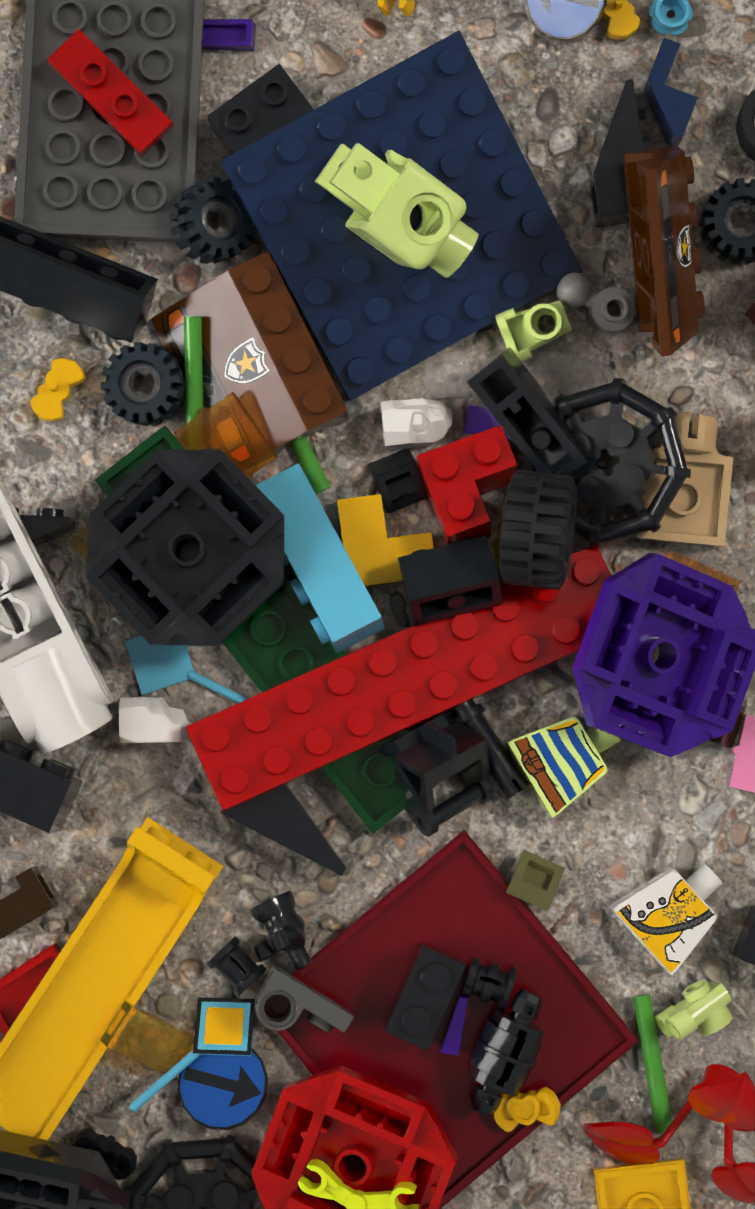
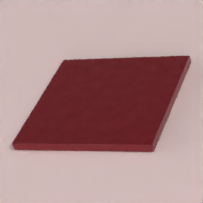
M465 830L461 831L310 958L311 964L291 974L293 977L351 1011L354 1018L345 1033L336 1027L332 1029L331 1033L317 1027L307 1020L310 1012L305 1008L291 1027L277 1031L312 1075L344 1066L429 1102L458 1156L438 1209H442L542 1124L538 1120H535L531 1125L519 1123L513 1131L505 1132L498 1126L493 1118V1114L487 1116L475 1111L471 1106V1096L475 1084L481 1083L477 1082L469 1072L471 1067L470 1059L477 1045V1037L481 1036L488 1018H492L495 1009L499 1008L498 1002L490 1000L486 1004L479 1001V996L471 994L467 1001L459 1055L445 1054L439 1051L457 995H462L473 956L480 958V963L489 966L490 962L499 964V969L507 971L511 966L517 967L513 989L505 1011L512 1012L509 1006L516 993L522 988L535 992L541 997L542 1006L537 1020L532 1019V1022L536 1023L544 1032L541 1039L543 1044L535 1060L537 1064L535 1068H532L525 1086H521L519 1093L526 1094L530 1090L538 1091L543 1087H548L556 1094L562 1107L639 1042V1039L523 900L506 893L509 883ZM421 942L462 960L466 965L428 1051L385 1032L384 1023ZM280 994L269 997L264 1005L265 1013L273 1018L285 1015L290 1006L289 999Z

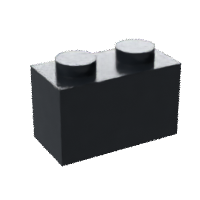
M486 535L473 539L465 538L453 544L429 550L421 549L409 555L398 557L402 581L415 626L503 604L500 579Z
M421 942L384 1023L385 1032L428 1051L466 967L465 963L456 957Z

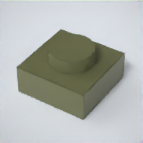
M523 850L506 893L548 911L565 868Z

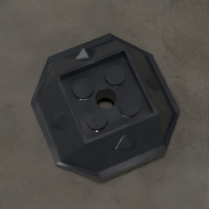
M221 449L156 450L89 514L85 577L150 645L219 647L284 584L285 516ZM185 538H194L200 543L198 556L188 562L179 560L176 556L178 543Z
M0 1130V1209H129L131 1193L118 1186L98 1151Z

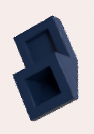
M664 38L643 93L667 146L671 147L679 146L698 97L665 85L680 44Z

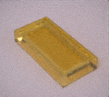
M124 1001L100 1039L106 1047L162 1074L168 1072L194 1047V1036L191 1033L127 1001Z

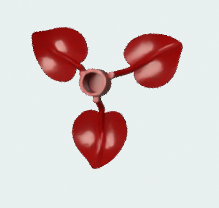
M708 1065L705 1068L701 1084L689 1090L688 1101L665 1132L657 1138H654L651 1131L647 1128L627 1122L584 1123L583 1125L586 1135L608 1156L625 1164L651 1165L658 1162L660 1158L658 1149L663 1148L692 1109L706 1119L723 1122L724 1163L726 1166L713 1168L711 1174L713 1182L727 1196L740 1202L755 1205V1163L742 1162L737 1164L733 1157V1129L744 1132L755 1131V1086L747 1072L739 1074L734 1069L725 1065Z

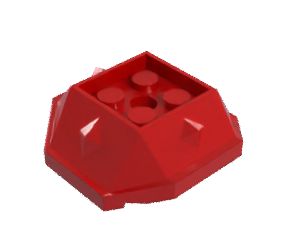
M339 1066L286 1084L280 1095L251 1175L264 1209H346L345 1206L335 1200L312 1196L300 1189L298 1181L302 1175L313 1183L322 1182L317 1172L311 1171L306 1167L312 1159H318L326 1163L340 1178L342 1183L354 1190H361L363 1192L392 1191L400 1182H412L417 1185L415 1193L399 1194L397 1196L399 1202L407 1206L419 1204L418 1209H438L458 1156L429 1102L347 1067ZM353 1154L361 1157L366 1164V1169H353L347 1163L346 1156Z

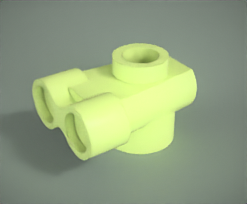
M561 300L548 304H538L531 309L517 313L514 308L495 315L507 349L510 347L521 362L533 357L531 351L573 330ZM544 316H551L555 320V327L550 332H542L539 329V321Z
M703 979L694 982L683 990L684 1000L674 1006H669L654 1017L657 1026L668 1038L673 1035L677 1040L681 1041L697 1029L702 1036H707L721 1030L732 1021L733 1017L726 1006L732 1000L722 983L713 981L707 983Z

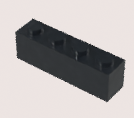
M0 216V291L22 299L29 306L42 307L60 314L72 323L85 324L103 331L112 339L125 340L130 343L134 341L147 322L158 282L157 278Z

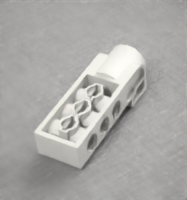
M0 479V696L24 740L28 744L35 741L40 753L45 754L70 744L109 722L113 717L107 705L112 703L113 696L86 642L82 641Z

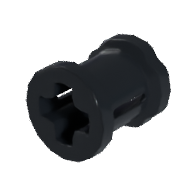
M237 936L231 939L206 963L210 969L216 967L234 987L233 994L236 997L241 995L267 969L263 964L257 965L239 946L240 939ZM230 959L239 967V969L243 972V974H242V973L237 969V967L230 961Z

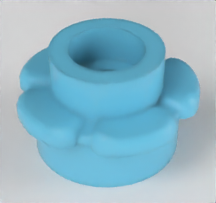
M654 0L649 9V15L653 19L651 22L652 27L663 35L671 33L673 36L682 34L687 30L688 21L693 16L691 5L687 0ZM667 12H673L675 17L668 18Z

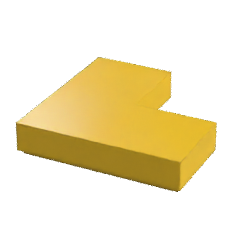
M381 494L337 500L343 546L365 587L403 582L398 557L409 555L417 550L434 548L432 532L387 538Z

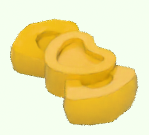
M607 0V5L602 14V17L608 21L606 36L613 40L629 39L637 32L641 24L640 18L634 14L633 5L627 0Z
M59 358L52 361L51 371L46 374L45 383L38 388V395L30 401L32 411L41 420L49 422L61 421L64 418L63 403L71 398V388L85 381L84 371L75 360Z
M543 1087L538 1091L530 1090L526 1094L518 1092L517 1096L501 1094L503 1099L498 1109L493 1113V1118L498 1126L505 1132H511L519 1123L531 1125L535 1120L548 1126L554 1125L560 1116L561 1104L552 1090L548 1087Z

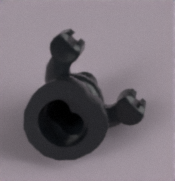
M292 891L282 893L250 909V913L256 921L265 925L269 936L254 947L258 960L260 962L274 956L276 952L283 950L288 953L296 971L312 962L305 949L304 920L295 911L296 902Z

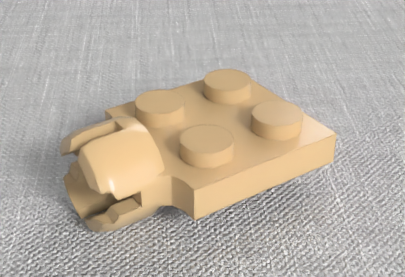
M677 412L678 415L675 420L687 468L691 469V476L685 479L660 522L662 527L655 533L647 531L635 534L633 538L723 547L725 546L734 457L721 455L716 449L718 423L715 417L701 413L698 416H693L690 438H688L690 412ZM661 442L658 448L653 449L657 465L668 466L663 443ZM655 474L652 481L648 482L644 489L645 493L642 496L648 507L667 475Z

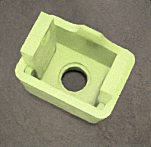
M356 143L352 150L346 145L340 144L315 182L354 210L347 220L345 227L401 266L414 269H424L430 266L443 277H450L468 257L478 238V233L461 221L466 211L464 199L411 158H405L393 150H387L385 153L388 162L386 164L359 143ZM418 205L422 212V221L414 231L410 224V214L412 209Z

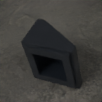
M403 449L368 464L378 493L382 496V503L387 514L428 498L416 461L409 449Z

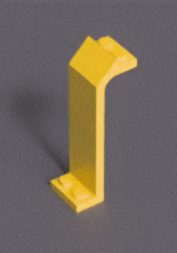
M149 817L145 819L140 828H135L127 841V849L117 867L0 1043L1 1127L12 1133L48 1141L51 1140L57 1126L198 910L224 865Z

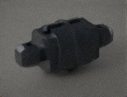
M524 988L519 990L509 1006L512 1009L511 1013L496 1008L492 1018H488L481 1036H478L476 1039L477 1045L470 1059L471 1067L469 1072L477 1082L481 1083L475 1084L471 1096V1106L479 1113L491 1116L498 1109L503 1099L500 1094L501 1092L517 1096L521 1086H525L532 1068H535L537 1064L535 1060L543 1044L541 1039L544 1032L536 1023L532 1022V1019L537 1020L542 1006L541 997L535 992Z

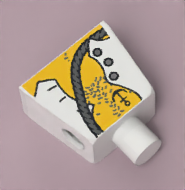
M703 864L686 881L675 869L669 867L613 902L609 909L667 973L673 975L716 921V914L704 900L723 883L706 864Z

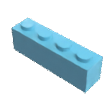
M298 463L257 484V488L285 516L284 566L290 564L297 577L290 581V584L300 604L303 606L310 602L317 615L310 622L322 645L330 641L336 653H339L385 629L378 609L300 464Z

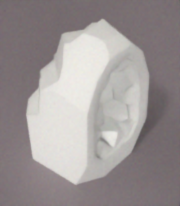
M420 398L380 402L385 450L431 446L444 438L452 425L451 409L440 401Z
M162 697L120 698L119 737L122 744L190 741L185 727L192 723L186 717L183 709L169 707Z

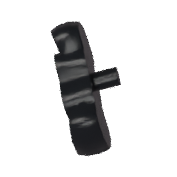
M92 1128L81 1129L72 1138L71 1146L98 1151L115 1179H126L136 1170L137 1155L135 1151L130 1147H123L122 1144L116 1142L114 1136L106 1137L105 1135L97 1134Z

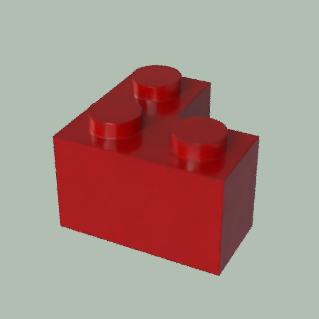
M501 425L416 455L418 469L446 545L465 538L473 539L484 535L487 538L491 537V521L481 495L508 486L512 476L517 471L516 460Z

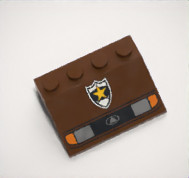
M678 146L623 153L638 327L640 332H653L652 346L661 356L672 355L700 332L698 318L705 317L702 291H696L695 274H700L702 269L699 248L692 245L691 233L692 229H697L698 215L695 202H689L688 184L694 183V167L691 156L685 157V151Z
M269 251L227 270L151 318L166 351L170 352L172 356L180 361L182 364L180 368L185 371L184 316H202L203 426L214 449H221L241 471L277 455L293 442L324 427L340 424L348 420V410Z

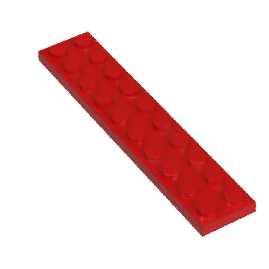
M590 546L571 555L567 579L560 590L512 584L502 585L500 587L503 604L417 626H410L186 726L188 736L222 811H228L578 652L603 582L612 576L599 548Z

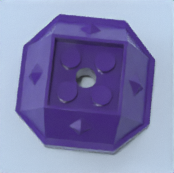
M646 554L604 580L575 659L573 672L586 724L668 757H673L692 749L711 738L716 739L732 732L755 670V629L751 628L745 610L733 586L660 554ZM658 646L659 656L654 663L652 654L655 647Z

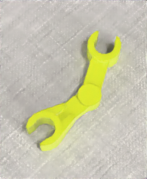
M318 1159L310 1160L306 1167L311 1171L317 1172L322 1182L313 1183L303 1175L298 1181V1185L304 1193L335 1200L345 1206L346 1209H418L419 1204L403 1205L397 1197L402 1193L414 1194L417 1185L412 1182H400L392 1191L363 1192L361 1190H354L342 1183L331 1168Z

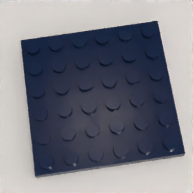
M460 30L220 161L350 401L496 321L495 315L511 308L516 310L554 289L565 275L574 272L583 273ZM359 143L386 164L388 162L385 153L387 150H393L405 158H411L464 199L466 211L461 221L476 231L478 238L468 257L450 277H443L430 266L424 269L401 266L345 227L347 220L354 210L315 182L340 144H344L352 150L354 145ZM418 205L412 209L410 214V224L414 231L422 221V212Z

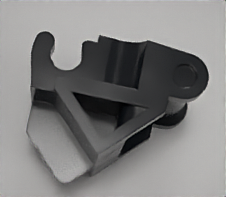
M443 714L424 721L415 730L404 736L396 737L381 747L384 756L395 755L392 758L396 766L394 772L398 778L397 782L404 790L407 798L404 809L418 830L427 837L438 832L439 825L474 804H485L493 799V789L487 780V777L490 776L487 739L459 722L449 725ZM456 776L460 777L467 788L435 806L433 788L448 779L451 780Z

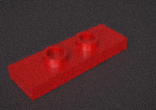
M80 29L72 34L47 59L49 65L142 157L174 127L173 122Z

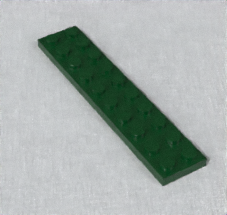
M164 425L97 477L95 481L104 493L109 496L156 450L185 449L168 427ZM185 538L176 547L177 558L184 562L194 560L200 552V543L194 538ZM285 576L284 584L223 642L261 692H265L347 655L344 650L336 653L330 641L322 645L310 620L317 616L307 604L303 606L300 604L290 582ZM407 730L321 768L373 834L403 811L406 805V794L398 784V778L394 772L396 766L392 758L395 755L384 756L381 747L396 737L409 733Z

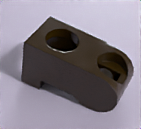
M37 866L31 867L16 876L15 878L21 888L0 900V939L5 938L59 906Z

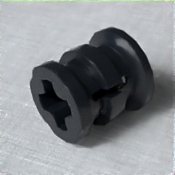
M473 956L465 979L462 996L469 998L473 994L479 996V1001L486 1004L490 1000L498 1002L499 1010L504 1011L511 996L517 967L511 966L507 971L499 969V964L490 962L489 966L480 963V958Z

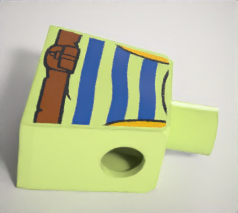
M573 716L512 739L505 743L524 777L529 781L530 787L548 817L553 818L608 772L599 754L621 740L616 736L593 727L585 731L579 719Z

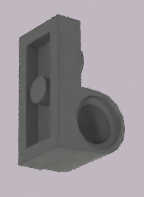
M274 964L264 978V982L254 1000L255 1011L259 1021L266 1028L274 1031H281L291 1027L297 1021L304 1008L310 1012L307 1020L328 1033H331L334 1027L345 1033L354 1018L351 1011ZM273 995H283L289 999L290 1004L286 1014L278 1018L268 1016L264 1011L266 1000Z

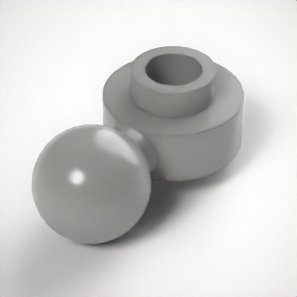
M576 272L565 275L558 283L557 295L559 300L569 308L588 307V316L591 323L601 332L615 333L623 330L634 318V301L631 295L624 289L608 287L597 293L592 290L590 280L585 275ZM613 301L619 305L620 314L618 317L609 315L607 312L608 302Z

